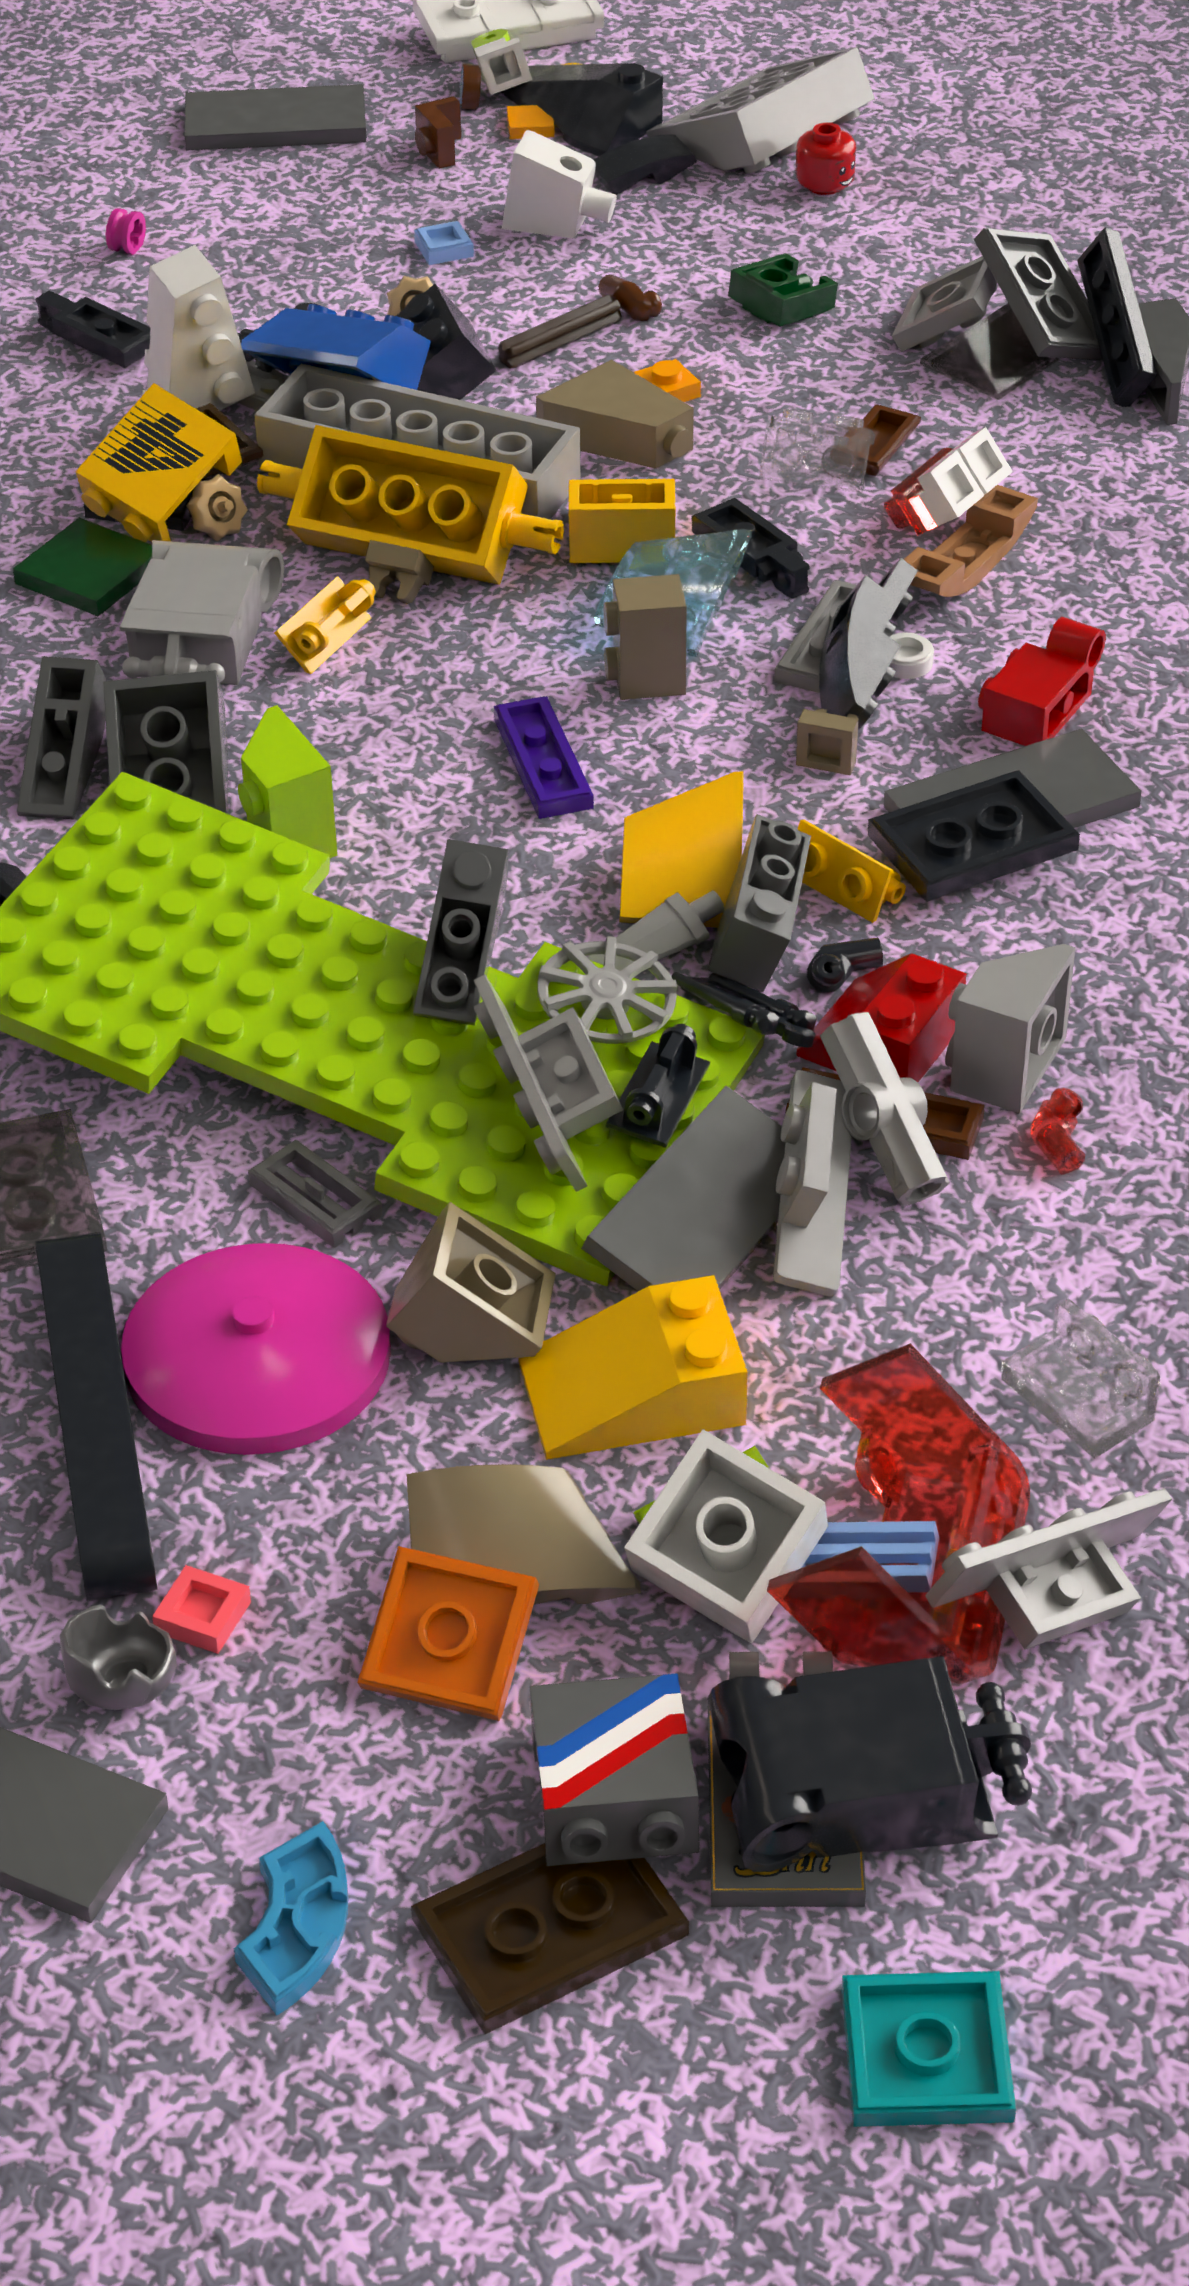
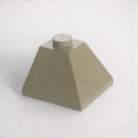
M449 1202L440 1213L397 1285L386 1327L395 1332L406 1345L414 1349H421L440 1363L534 1357L542 1349L556 1273Z

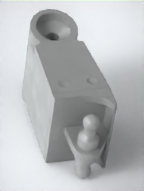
M152 540L153 559H150L120 625V631H125L129 650V657L122 665L123 673L129 678L216 670L220 684L238 685L261 622L262 612L266 613L280 594L284 578L283 555L277 549Z

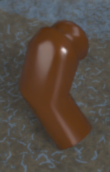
M612 274L604 276L599 282L600 295L602 297L611 295L614 300H619L622 306L621 309L634 320L648 321L649 317L658 316L662 310L660 296L655 291L649 290L643 293L635 283Z

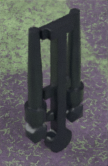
M674 972L671 976L673 980H676L680 989L692 993L709 1004L731 1014L734 1021L752 1028L762 1035L776 1033L782 1036L783 1041L799 1047L810 1048L814 1044L816 1034L813 1031L817 1017L807 1010H799L796 1005L784 999L775 1000L755 989L716 973H711L709 978L687 977L678 972Z

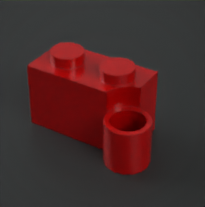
M1060 617L1050 631L1046 649L1027 642L1020 649L1015 648L1010 653L1006 665L995 677L987 678L981 688L978 698V707L983 709L981 731L1023 746L1055 737L1092 694L1094 669L1104 650L1106 641L1105 631L1066 617Z

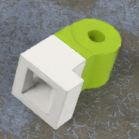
M493 30L476 37L471 42L478 65L481 67V75L490 95L532 80L518 37L511 40L508 30Z

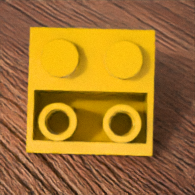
M675 479L569 480L570 563L675 562Z

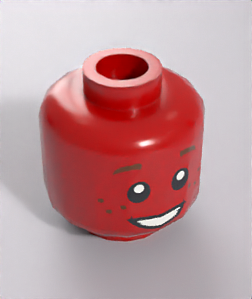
M824 122L815 125L813 129L806 131L798 138L795 175L802 186L819 195H831L840 192L853 182L856 166V142L849 133L841 130L837 124Z

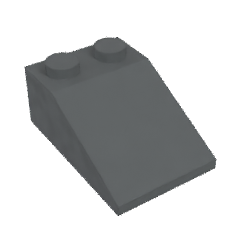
M217 671L103 681L109 785L123 771L229 814L225 702Z

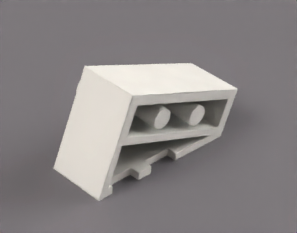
M196 245L151 265L149 268L147 324L151 327L150 348L145 350L144 364L148 368L147 390L155 383L194 408L212 403L218 410H222L255 393L221 276Z

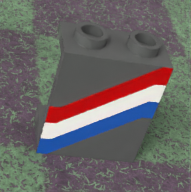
M678 1673L529 1686L534 1760L538 1762L547 1866L700 1853L698 1790Z

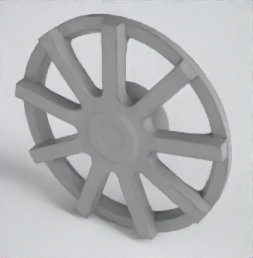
M607 936L606 941L585 942L576 945L569 941L563 944L562 950L553 955L545 965L541 966L537 991L539 1001L550 1019L559 1015L558 1009L581 1002L586 1011L580 1020L590 1041L619 1044L646 1038L667 1023L676 1005L677 983L676 980L672 979L667 969L658 961V954L652 950L645 953L635 947L616 943L617 937ZM605 954L604 967H596L586 955ZM615 956L634 961L622 970L615 968ZM571 960L586 975L559 968ZM646 969L658 979L631 980ZM550 982H561L579 987V989L550 997L548 994ZM635 994H664V1008L662 1009ZM629 1007H632L651 1018L653 1022L642 1029L632 1031L625 1013L629 1010ZM596 1017L614 1019L618 1034L599 1033L589 1029Z

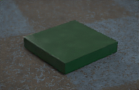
M79 517L13 568L14 581L19 586L92 615L100 616L139 584L150 559H153L152 545Z

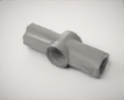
M869 1012L851 1014L847 1018L831 1024L820 1037L846 1090L841 1105L842 1118L846 1129L857 1140H869L900 1206H908L939 1194L950 1182L923 1127L928 1113L924 1090L914 1079L899 1077Z

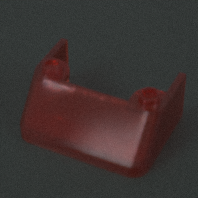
M911 1343L822 1378L820 1389L862 1432L855 1460V1471L864 1489L871 1492L885 1507L882 1522H936L939 1544L932 1587L945 1573L942 1568L944 1560L959 1548L973 1542H978L982 1548L997 1544L1013 1530L1025 1526L1030 1501V1485L1020 1459ZM862 1546L769 1579L767 1592L826 1651H832V1656L842 1663L868 1667L944 1656L950 1681L956 1684H964L986 1677L995 1670L1005 1619L986 1590L932 1608L925 1597L928 1592H906L881 1566L918 1565V1563L879 1564Z

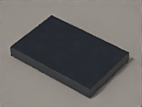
M1020 770L868 819L869 838L926 902L1078 851L1080 834Z

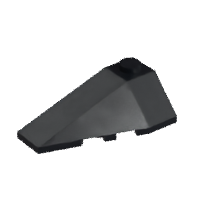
M635 63L528 66L532 77L531 81L501 91L503 95L518 106L537 105L554 119V126L563 132V140L572 147L598 157L612 149L642 138L647 134L646 131L661 124L663 120V76L647 71L642 65Z

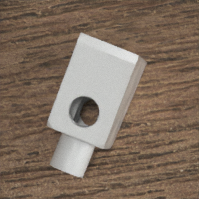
M526 130L513 152L502 229L575 238L586 216L609 223L615 208L616 195L592 188L596 167L593 159L535 132Z

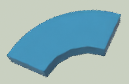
M323 1821L259 1858L260 1872L269 1889L268 1907L256 1930L234 1948L235 1962L276 2016L295 2004L322 1977L340 1946L346 1927L348 1886L345 1865L340 1849Z

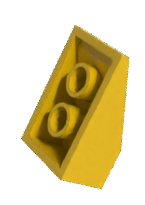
M715 1275L648 1286L543 1341L542 1349L534 1357L518 1358L546 1460L700 1433L702 1429L709 1432L746 1425L748 1371Z

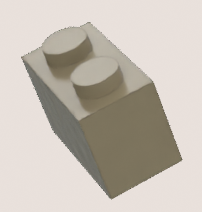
M680 575L613 579V602H604L603 606L606 636H614V647L604 648V665L607 681H617L620 700L686 695L687 606Z

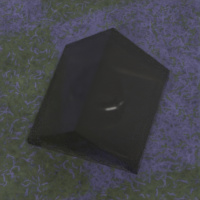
M1007 303L922 357L920 365L999 400L1058 361L1059 358L1037 356L1012 308Z

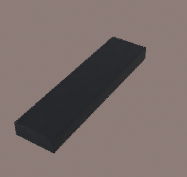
M1105 227L1079 257L1077 262L1113 402L1122 407H1130L1155 379L1157 372L1120 234L1118 231Z

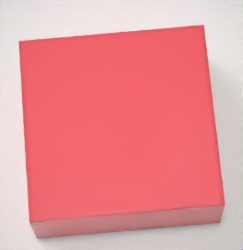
M185 1565L153 1614V1624L168 1632L173 1639L219 1654L251 1603L250 1589L247 1585Z

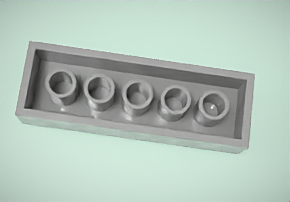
M302 363L254 415L257 445L263 449L264 455L259 460V467L263 461L269 460L274 463L303 469L315 425L513 464L528 484L521 514L551 519L569 496V480H581L579 427Z

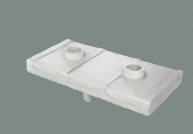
M413 0V11L436 54L441 55L440 57L445 64L476 59L471 42L476 37L493 30H508L510 39L518 37L522 49L525 51L592 40L596 37V29L604 28V11L597 0Z

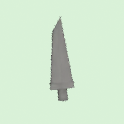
M713 890L690 904L677 892L666 898L664 903L618 935L616 943L635 947L645 953L652 950L658 954V960L709 939V932L703 923L724 912V904L719 895ZM594 954L589 956L588 959L604 965L605 954ZM615 956V968L617 970H622L634 962L624 957Z

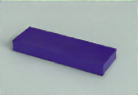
M542 696L493 706L494 721L538 819L594 809V795L548 697Z

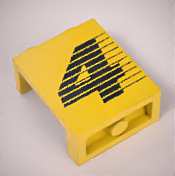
M153 383L75 472L82 491L81 499L84 504L98 516L105 517L107 514L121 522L124 529L133 538L146 543L148 540L151 542L152 540L171 541L165 522L213 466L230 476L242 463L234 432Z

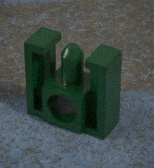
M784 253L732 269L728 297L742 304L743 309L765 322H772L782 327L835 308L838 283L827 276H822L819 279V285L812 287L813 279L805 273L797 275L799 260Z

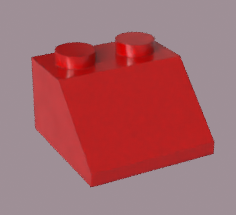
M910 953L854 979L815 1026L813 1032H815L816 1036L813 1046L810 1048L798 1047L796 1056L836 1071L820 1035L831 1024L839 1022L851 1014L869 1012L899 1077L912 1078L919 1082L948 1046L955 1032V1021L949 1019L948 1016L949 1006L957 986L960 983L966 984L967 973Z

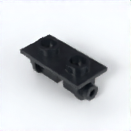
M676 1024L674 1027L664 1030L659 1043L653 1041L650 1043L619 1099L623 1111L609 1117L606 1122L607 1128L666 1148L710 1066V1061L696 1057V1034L691 1027L685 1024Z

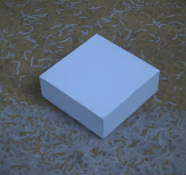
M459 221L414 230L415 244L429 265L474 257V244Z

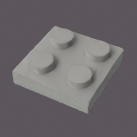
M983 256L914 289L892 334V338L901 352L918 344L922 348L930 346L938 341L945 331L958 325L961 328L970 327L985 316V309L990 298L997 290V281Z

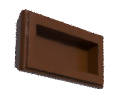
M875 404L832 454V459L840 467L877 476L919 425L921 417Z

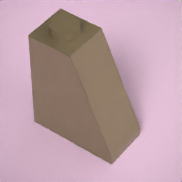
M613 360L605 362L536 396V418L580 428V451L656 469L693 450L694 408Z

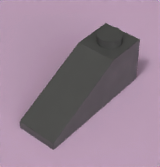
M1177 298L1138 303L1157 376L1148 385L1145 392L1167 425L1177 424L1189 366V316Z
M42 656L17 806L18 816L60 819L75 818L103 740L106 721L103 681L107 680L98 660Z

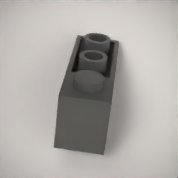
M759 814L756 815L725 905V911L722 914L715 935L708 971L764 992L791 940L811 835L797 830L787 822L774 821Z
M447 839L413 1011L414 1016L475 1026L477 1014L474 1006L481 1003L482 997L474 980L484 974L487 976L508 879V849Z

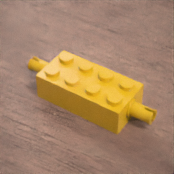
M315 425L303 469L265 460L261 464L260 470L268 472V476L258 474L257 477L259 493L294 499L287 526L304 544L366 557L370 540L418 549L434 566L433 571L500 585L510 549L514 545L546 551L549 554L555 555L558 553L561 545L554 542V538L563 540V521L521 514L528 484L513 464Z

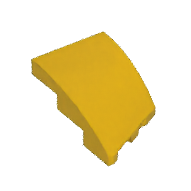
M744 771L730 773L624 817L620 923L638 922L664 903L666 898L677 892L690 904L713 890L719 895L725 907L742 857ZM723 912L703 923L704 926L718 928Z

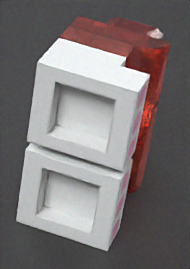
M984 427L972 433L954 449L947 447L937 452L891 490L893 496L884 503V508L896 528L903 529L911 525L916 534L920 535L958 518L1013 471L989 431Z

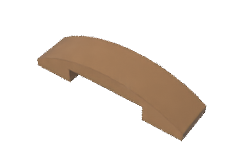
M996 485L967 510L966 522L937 548L929 551L917 547L903 559L918 570L910 585L945 597L961 595L977 586L1013 548L1037 508L1038 498Z

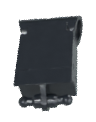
M944 1656L795 1677L787 1686L776 1680L758 1676L735 1677L716 1685L711 1689L707 1698L721 1760L737 1785L731 1809L744 1866L753 1872H769L784 1868L801 1860L812 1851L819 1858L859 1852L872 1853L952 1845L998 1838L982 1777L992 1772L1002 1777V1794L1006 1802L1011 1805L1020 1806L1026 1804L1032 1795V1786L1025 1778L1023 1772L1028 1765L1026 1754L1031 1748L1027 1728L1017 1722L1016 1716L1005 1709L1004 1690L995 1682L981 1684L976 1692V1702L982 1708L984 1717L979 1725L968 1726L964 1710L958 1709Z

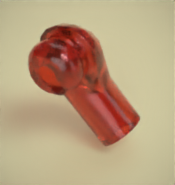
M1065 1087L1055 1089L1051 1094L1050 1100H1044L1041 1103L1030 1126L1032 1140L1062 1175L1079 1169L1085 1161V1153L1071 1137L1078 1123L1076 1116L1083 1110V1101L1077 1093Z

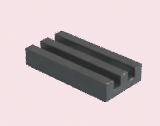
M294 1140L248 1170L249 1185L333 1248L344 1242L343 1235L348 1231L353 1235L363 1229V1221L366 1219L374 1222L382 1216L381 1201L298 1140ZM290 1162L295 1164L349 1204L351 1208L349 1210L343 1208L324 1194V1188L310 1177L304 1179L289 1168L287 1164Z

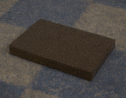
M545 1843L411 1906L413 1922L484 2035L689 1935L688 1919L645 1858L547 1866Z

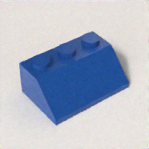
M308 304L307 311L285 308L242 339L241 347L243 352L288 376L302 363L417 390L431 341L413 331V322L401 317L385 315L384 322L375 321L373 316L356 310L348 309L345 316H340L329 308Z

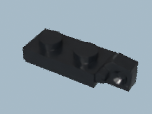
M49 290L36 298L39 315L38 323L47 328L51 333L121 367L126 368L144 357L145 350L150 348L151 327L88 297H84L75 303Z
M733 498L692 516V533L755 578L758 577L759 581L767 582L772 580L775 588L792 599L809 592L808 570L810 567L797 551L798 542L738 499Z

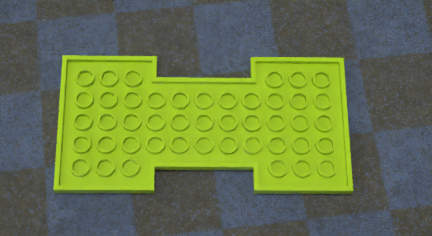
M122 771L0 906L1 1032L147 1094H150L180 1056L395 1145L376 1171L375 1191L439 1217L448 1203L451 1202L531 1257L604 1286H608L615 1273L581 1249L587 1236L725 1086H728L733 1091L735 1090L763 1047L765 1035L734 1021L731 1016L677 995L672 1016L662 1028L652 1035L637 1041L619 1044L591 1041L618 1100L622 1096L652 1041L659 1043L664 1030L674 1027L676 1024H685L694 1030L697 1041L696 1057L710 1061V1066L666 1148L607 1128L606 1122L609 1118L567 1139L587 1183V1187L576 1192L562 1170L553 1175L549 1172L538 1152L534 1140L544 1134L540 1125L532 1129L529 1127L515 1101L514 1094L520 1092L523 1088L519 1080L512 1084L508 1081L496 1059L493 1050L503 1045L500 1037L497 1036L491 1040L478 1016L475 1026L413 1015L427 941L312 894L329 874V854ZM544 942L519 978L489 966L487 978L505 1005L518 1035L550 1019L538 997L539 972L541 966L545 965L562 948ZM571 960L559 968L586 975ZM590 960L596 967H604V965ZM550 982L548 994L550 997L579 989V987L561 982ZM635 994L662 1009L664 1008V994ZM581 1002L564 1006L558 1009L557 1012L561 1014L573 1007L581 1019L586 1010ZM629 1007V1010L625 1013L632 1031L642 1029L653 1022L651 1018L632 1007ZM596 1017L589 1029L599 1033L618 1034L614 1019Z

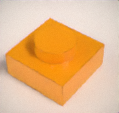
M677 359L659 361L651 367L634 372L683 402L701 397V381Z

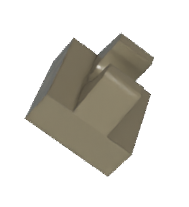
M370 540L365 561L369 564V582L375 588V597L383 598L386 594L387 586L397 579L400 581L397 598L402 603H412L422 585L429 586L434 566L421 550Z
M821 708L815 711L803 709L797 722L796 765L851 775L857 758L858 717L854 714H848L847 717L829 714L827 709Z

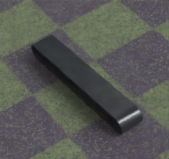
M101 1232L36 1241L35 1245L86 1601L158 1590Z

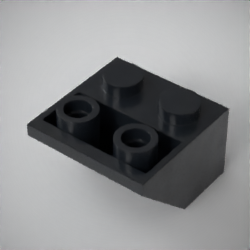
M436 284L432 285L424 293L414 296L408 302L406 308L396 315L413 322V331L431 341L417 390L461 400L497 371L468 318Z

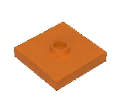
M398 1546L357 1683L362 1689L500 1721L538 1592L539 1583L537 1578Z

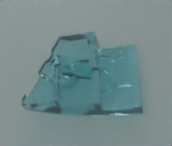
M741 529L634 542L621 559L608 583L594 615L595 625L605 628L603 606L604 602H613V579L679 574L687 606L686 655L697 657L712 618H716L730 581L736 578L752 537V530Z

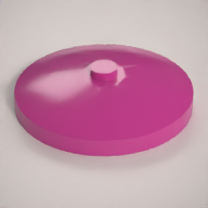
M275 1243L244 1244L217 1249L192 1258L171 1269L155 1281L138 1299L128 1316L122 1335L121 1354L124 1377L128 1391L142 1414L156 1427L179 1441L194 1447L226 1454H267L294 1449L322 1439L342 1428L357 1417L378 1393L387 1374L391 1356L390 1329L386 1327L388 1316L379 1295L362 1275L344 1262L322 1252L300 1246Z

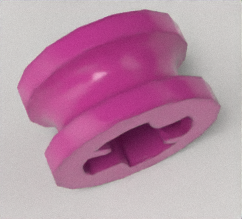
M114 209L108 218L105 236L108 248L118 252L123 247L127 254L134 255L144 243L146 233L144 215L138 211H132L128 214L125 209Z

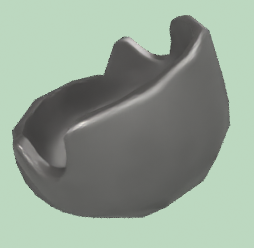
M91 1606L69 1618L59 1635L66 1679L70 1689L86 1704L98 1708L121 1710L150 1703L168 1687L177 1667L176 1652L169 1633L149 1623L147 1617L140 1611L136 1612L129 1621L121 1622L112 1619L104 1606Z

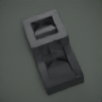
M675 134L658 135L632 141L612 149L593 160L596 164L594 175L610 193L615 195L622 193L648 175L657 184L665 183L697 162L695 155Z

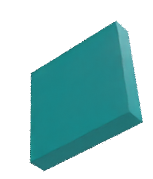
M999 1971L842 1975V2000L853 2127L1015 2123L1016 2104Z

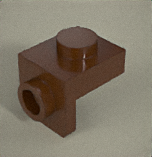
M451 96L415 105V141L419 153L422 156L427 155L439 169L456 165L455 140L461 139L460 101L456 97Z

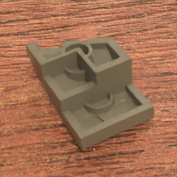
M492 1464L456 1466L406 1474L411 1549L536 1577L539 1588L534 1605L570 1598L577 1604H590L641 1593V1585L636 1575L627 1567L609 1539L610 1535L599 1518L592 1513L585 1502L584 1495L569 1472L564 1468L539 1465Z

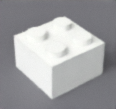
M702 1429L624 1548L631 1571L752 1644L828 1527L826 1504L823 1500Z

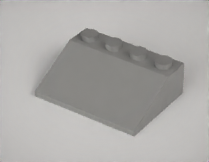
M858 47L767 67L646 132L648 137L675 134L695 155L697 160L723 171L743 167L745 174L769 166L771 164L769 157L774 154L775 157H780L796 151L798 138L806 131L813 129L815 125L824 122L841 124L850 121L860 115L859 107L875 98Z

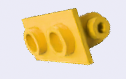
M337 576L277 629L274 634L304 671L312 674L371 619L366 610L374 603L375 588L371 582L365 579L352 580L345 585Z
M804 819L800 820L797 830L811 835L802 883L872 923L877 920L883 903L888 901L896 904L902 899L906 885L901 882L899 873Z

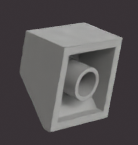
M1060 944L982 962L967 985L960 983L957 986L948 1012L949 1019L955 1021V1032L950 1039L945 1055V1064L952 1067L951 1092L1020 1114L1066 1039L1076 947Z

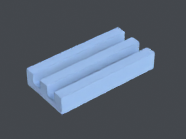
M828 1522L826 1531L789 1586L790 1591L793 1593L929 1592L932 1587L939 1544L936 1522ZM883 1563H918V1565H879V1564H883ZM811 1564H851V1565H817V1566H811Z

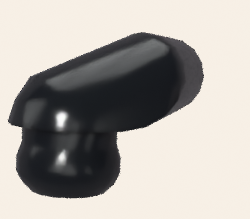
M879 938L823 945L807 968V978L810 985L822 993H831L837 991L853 971L882 967L883 951Z

